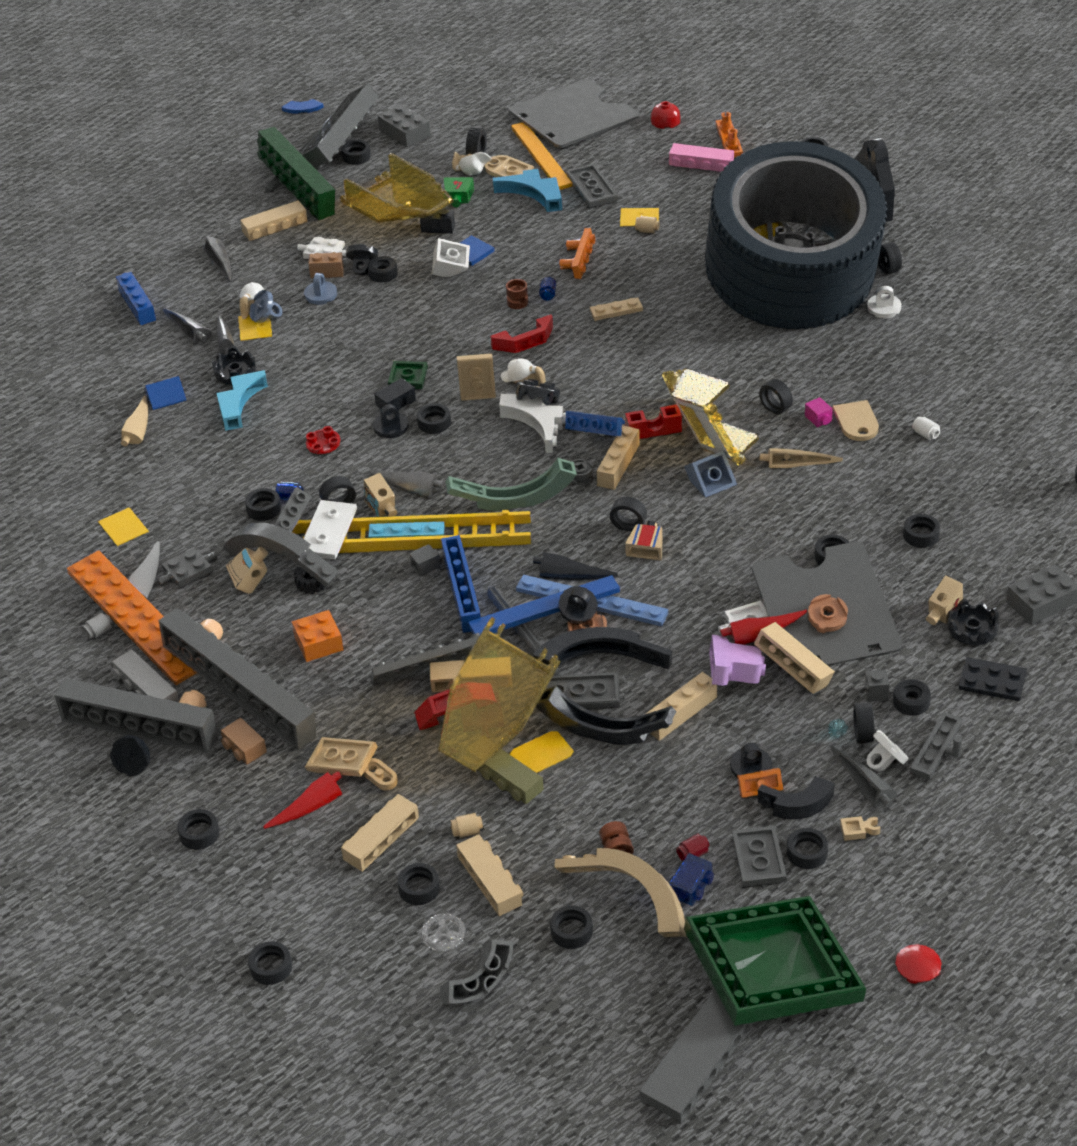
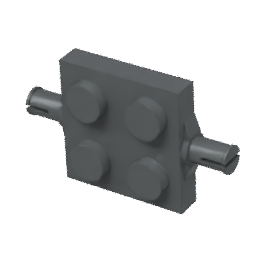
M195 548L188 550L162 563L161 565L166 575L157 578L160 586L169 581L176 583L179 588L213 572L209 562L217 559V555L215 552L203 556Z

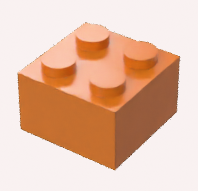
M329 610L292 621L294 637L306 662L344 650L341 633Z

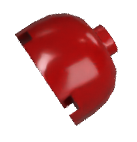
M663 101L652 109L651 123L653 126L665 129V127H676L680 123V111L673 103Z

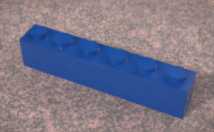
M460 535L441 538L443 557L462 632H471L468 621L481 618L461 538Z

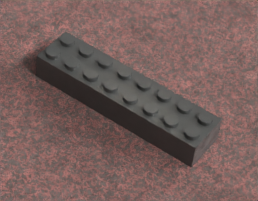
M368 83L349 93L301 152V155L316 170L323 164L327 165L333 160L332 157L339 152L338 149L345 144L344 141L351 137V132L358 128L357 125L364 120L363 117L370 112L369 109L376 105L375 101L378 99V95Z
M68 678L64 679L54 695L63 722L122 735H132L140 739L208 754L218 738L213 710L205 707L202 708L187 703H179Z

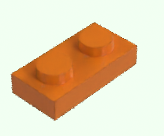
M779 768L737 776L742 798L758 795V789L761 784L779 791L783 790Z

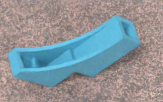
M265 370L231 377L233 390L217 393L225 431L243 427L241 413L245 403L256 392L268 387Z

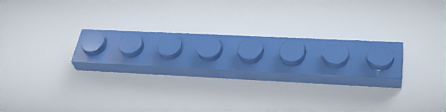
M523 575L516 586V591L543 598L573 586ZM610 595L597 599L598 606L596 611L662 626L668 615V609L620 597Z

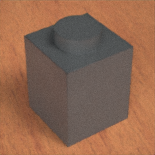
M429 544L409 553L410 564L419 576L440 568V555Z
M886 670L865 671L864 688L868 702L888 700L890 684Z

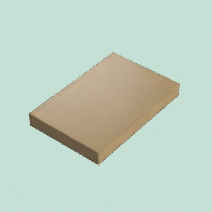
M492 354L457 356L461 400L495 398Z
M322 737L305 768L307 771L315 773L329 772V774H334L338 771L341 775L361 777L378 746L376 742Z

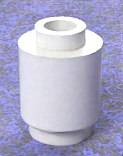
M917 417L912 427L917 434L928 440L936 439L939 436L940 426L926 417Z

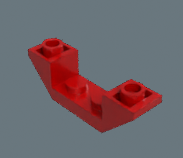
M550 314L536 319L537 329L515 337H511L506 330L491 335V348L498 351L518 353L546 343L553 330V316Z
M465 683L428 697L414 714L419 730H424L439 725L437 718L439 716L471 704H475L479 710L497 702L491 684Z

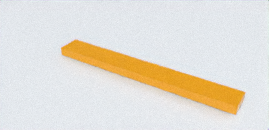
M524 123L511 125L513 132L547 177L557 178L559 190L573 187L572 181L535 133Z

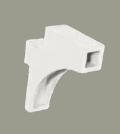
M501 394L499 403L500 418L515 419L533 427L543 438L546 453H553V447H557V436L555 435H558V429H563V424H565L566 420L563 406H547L543 404L542 397H536L531 400L528 394H524L521 400L516 399V394Z

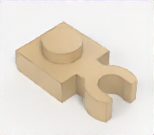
M862 816L840 819L844 841L865 839L866 833L870 835L880 834V826L873 827L878 825L877 817H871L867 821H863Z

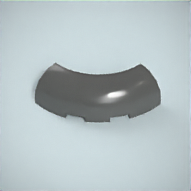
M492 939L483 945L480 962L470 977L462 980H449L440 986L442 1002L446 1005L463 1004L474 1001L489 993L500 982V979L509 967L513 952V941Z

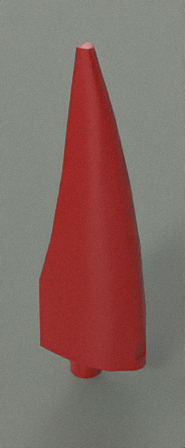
M807 610L780 616L746 618L731 622L727 628L720 629V634L722 637L730 635L734 644L746 645L756 641L761 629L774 622L784 628L806 614Z
M338 771L332 775L327 772L315 780L290 806L267 822L263 828L266 829L298 819L343 795L336 783L342 778L341 774Z

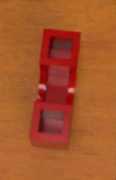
M677 404L660 407L659 416L652 420L645 418L643 410L625 413V426L639 429V439L682 432V415Z

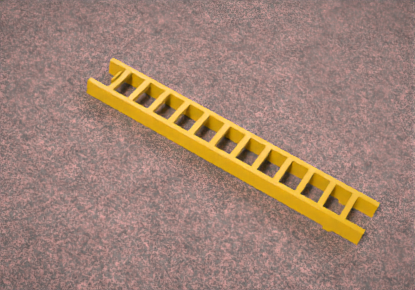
M502 510V512L353 518L347 532L361 531L360 539H347L346 534L339 553L417 550L428 544L433 549L442 548L441 538L459 535V527L472 526V534L460 535L463 547L531 544L530 532L515 533L514 524L531 523L530 511L509 512L508 510ZM298 520L292 532L295 534L305 533L306 535L312 520ZM444 522L445 527H454V535L366 538V531H369V525L377 523ZM510 524V533L509 531L496 533V525ZM491 525V534H477V526Z

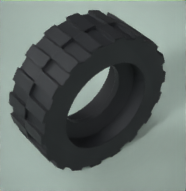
M471 127L466 138V155H473L478 152L485 153L487 145L486 130L484 128Z

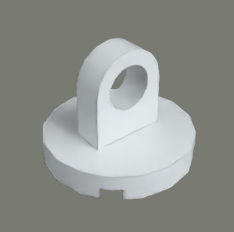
M881 286L877 289L876 295L868 300L867 310L871 315L874 314L878 318H892L897 313H900L901 302L894 296L891 287Z
M878 730L873 735L879 744L867 756V764L871 769L880 772L885 770L895 759L902 764L908 760L907 755L888 739L882 731ZM882 756L881 762L874 765L875 759Z

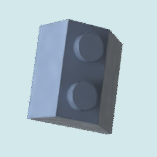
M724 450L684 466L689 480L705 498L737 485Z

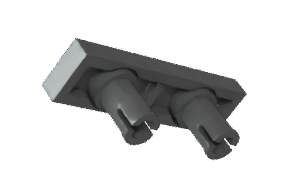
M295 487L274 525L292 532L312 496Z

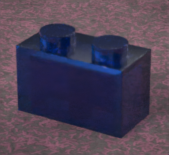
M690 853L687 855L669 882L679 901L693 906L696 900H701L704 894V887L706 884L710 885L714 878L712 862Z

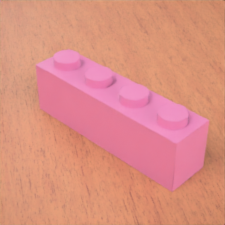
M673 143L669 152V165L721 172L724 171L725 166L729 165V162L734 160V150Z

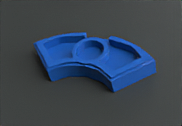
M314 99L305 102L290 101L282 106V111L292 114L300 112L311 113L322 109L324 106L323 103Z

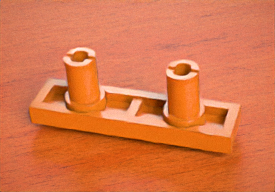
M725 112L721 114L722 120H716V128L724 149L734 150V158L743 153L737 137V129H734L731 121V113L726 112L725 116Z
M591 228L584 229L581 239L566 241L567 250H577L576 255L573 259H560L559 261L560 269H572L575 279H581L583 273H585L586 263L589 262V254L592 253V246L595 244V235L592 234Z

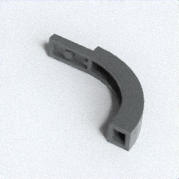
M250 523L244 525L223 547L234 557L244 548L263 547L273 550L292 560L326 587L339 573L336 568L309 548L311 544L287 529L272 524Z

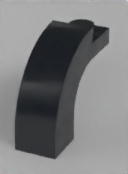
M815 776L810 785L798 793H784L761 784L758 789V803L765 808H773V816L779 818H807L821 812L830 803L834 796L835 783Z

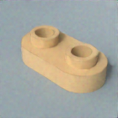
M371 758L363 773L368 780L381 790H391L396 787L398 782L396 773L376 758Z

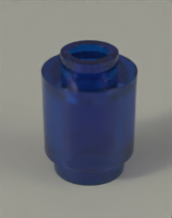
M544 277L540 282L539 295L545 301H550L555 296L557 282L554 278Z
M300 482L277 483L276 492L281 500H288L295 487L303 491L304 488L300 485Z

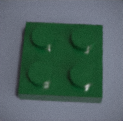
M393 361L388 385L402 378L415 387V389H423L428 363Z

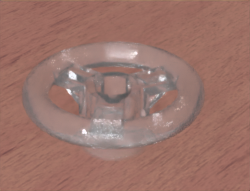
M442 913L430 917L424 923L421 937L429 948L437 951H447L457 947L463 941L466 929L460 918L452 914ZM445 920L454 922L458 926L459 932L450 930L446 926ZM438 921L439 927L437 932L428 937V929L433 923Z

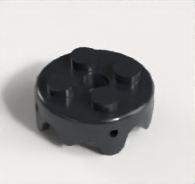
M235 346L229 347L226 354H218L216 361L212 360L215 377L220 382L232 384L231 377L256 372L255 356H252L248 350L245 353H240Z
M535 379L523 380V382L517 383V400H521L524 394H528L531 400L536 397H542L543 404L545 405L559 401L560 389L555 387V383H538L539 380Z
M962 599L958 606L949 613L948 630L953 638L961 643L968 645L986 644L997 635L999 628L997 608L990 610L983 602L971 606L967 599Z

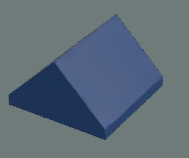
M179 376L145 385L144 391L153 410L187 401Z

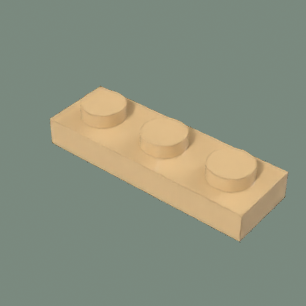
M638 297L590 307L594 321L643 311V306Z

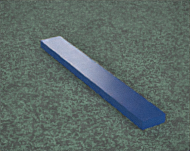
M612 575L580 585V587L590 590L596 599L620 592V587ZM564 591L468 621V626L473 634L481 633L483 635L487 633V635L560 612L558 602L560 595Z

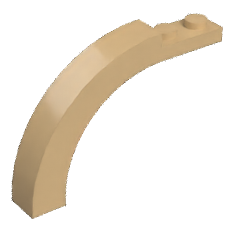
M597 848V856L585 854L583 858H576L575 856L566 855L563 856V859H555V868L561 873L614 871L637 879L647 889L654 902L658 918V933L663 937H686L684 914L676 893L660 873L639 857L616 849Z

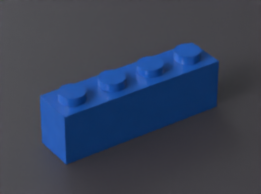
M132 272L116 276L119 292L139 324L144 325L156 321L153 305Z

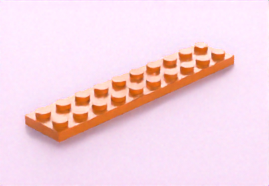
M99 550L67 568L68 574L175 685L196 674L194 670L163 647L158 620L164 616Z

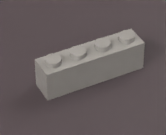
M133 650L112 661L115 678L117 680L122 679L129 691L133 690L137 694L179 702L177 691Z

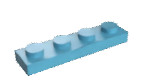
M444 522L370 524L369 538L443 536L445 526Z

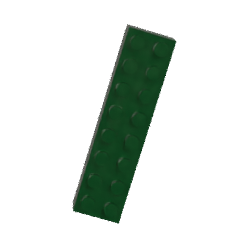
M275 127L258 131L257 155L265 163L266 167L280 179L281 183L295 195L296 199L318 221L334 215L335 189Z

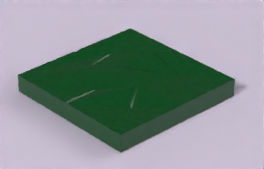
M811 896L685 917L684 931L734 1026L864 1002L866 987Z

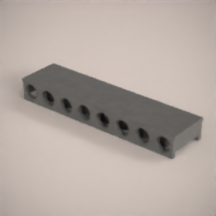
M714 990L639 1090L640 1102L649 1104L676 1119L677 1123L682 1124L755 1022L734 1026L719 995Z

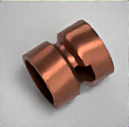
M513 279L506 284L507 305L511 309H522L528 305L527 283L522 279Z
M613 821L605 824L600 829L599 836L604 848L616 849L633 855L634 849L624 823Z

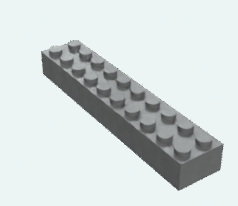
M175 608L158 620L162 644L165 649L281 739L299 751L316 737L315 713L310 706L304 705L297 696L288 693L282 685L275 683L268 674H263L253 663L250 664L240 653L234 652L227 643L217 639L214 633H209L199 622L196 623L186 612Z

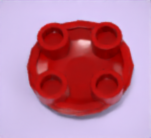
M325 426L321 430L306 434V448L314 454L330 453L341 442L340 435L331 426Z
M918 944L909 945L901 949L896 956L895 962L898 972L912 984L934 979L940 974L942 964L939 955L933 949Z

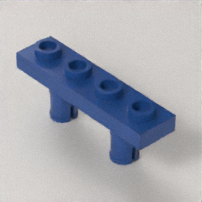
M566 411L565 429L612 436L622 435V424H625V421L620 417Z

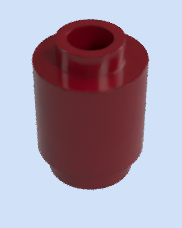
M697 833L679 843V846L676 847V853L683 863L687 861L692 862L708 853L709 841L704 835L701 836Z

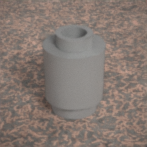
M99 613L86 621L82 629L89 639L97 638L112 629L111 624L113 622L108 614Z

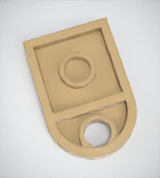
M505 155L491 157L492 160L485 164V171L494 177L523 174L524 170L534 169V166Z
M867 400L833 406V412L846 437L856 441H866L877 435L879 425Z

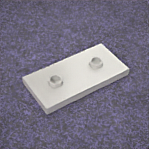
M321 500L304 537V540L311 544L309 548L321 558L336 560L357 510L356 504Z

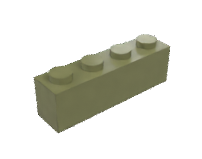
M484 736L465 750L466 763L469 768L481 772L486 780L491 779L500 790H506L511 793L516 801L521 800L527 804L544 790L543 777Z

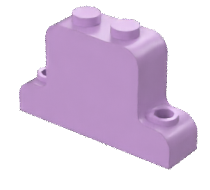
M712 635L709 650L712 684L723 686L727 685L730 680L754 684L759 683L760 676H764L766 664H764L765 656H762L761 650L755 646L730 643L726 637Z

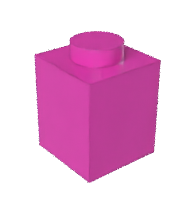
M820 397L805 404V417L816 427L827 425L832 421L833 408Z

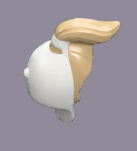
M454 152L452 167L455 171H462L469 176L477 175L482 172L484 165L491 161L492 158L484 152H478L473 155L468 154L466 156Z
M251 282L245 285L240 292V313L242 319H246L249 315L250 306L255 302L254 296L259 291L264 290L258 283Z
M526 359L510 361L508 370L501 373V378L506 383L523 382V380L528 379L539 380L538 383L546 382L542 368L533 366Z

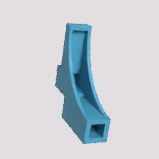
M532 169L524 170L523 174L493 178L494 193L521 194L537 200L544 206L547 212L562 210V197L556 177L541 179L539 170Z

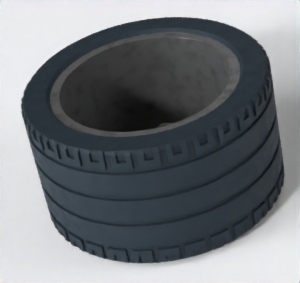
M798 141L777 142L750 149L737 156L733 161L729 162V165L724 167V171L720 172L712 190L705 267L706 274L708 275L707 278L711 281L710 285L714 288L715 293L731 309L744 317L763 325L784 329H808L810 327L825 326V324L839 321L842 317H846L854 312V309L864 302L871 291L884 234L887 202L879 182L876 181L875 176L864 165L851 156L815 143ZM778 222L779 226L776 227L775 236L773 237L772 223ZM786 222L804 224L805 227L800 234L794 233ZM767 224L768 239L753 229ZM810 226H811V227H814V228L812 229V231H809V232L807 233V231H808V229L810 228ZM819 229L827 233L833 239L814 241L816 230Z

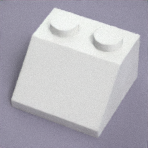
M438 238L433 252L432 275L451 277L468 270L470 246Z

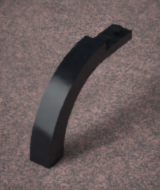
M589 627L563 633L544 643L533 654L532 670L551 676L566 661L591 653L621 654L669 669L672 664L673 651L639 639L640 633L612 627Z
M557 686L541 691L535 703V706L545 716L564 729L582 737L616 745L644 742L647 734L659 729L668 728L673 723V718L676 714V710L669 706L632 718L604 716L578 705L563 694Z

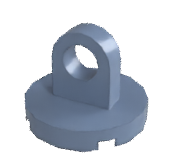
M316 273L313 283L305 288L304 296L311 304L323 305L337 297V288L331 282L325 281L324 274Z
M261 290L254 296L255 302L250 306V317L254 322L263 323L267 318L275 320L282 315V308L279 304L273 302L271 292Z

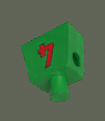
M445 177L446 203L452 204L456 208L460 207L461 203H469L474 192L473 177Z

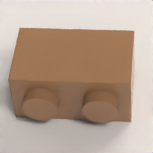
M342 252L310 254V277L314 278L316 273L324 274L325 278L343 277L344 263Z
M242 718L237 719L221 730L222 745L227 750L231 749L238 761L242 760L248 765L267 752L265 740Z

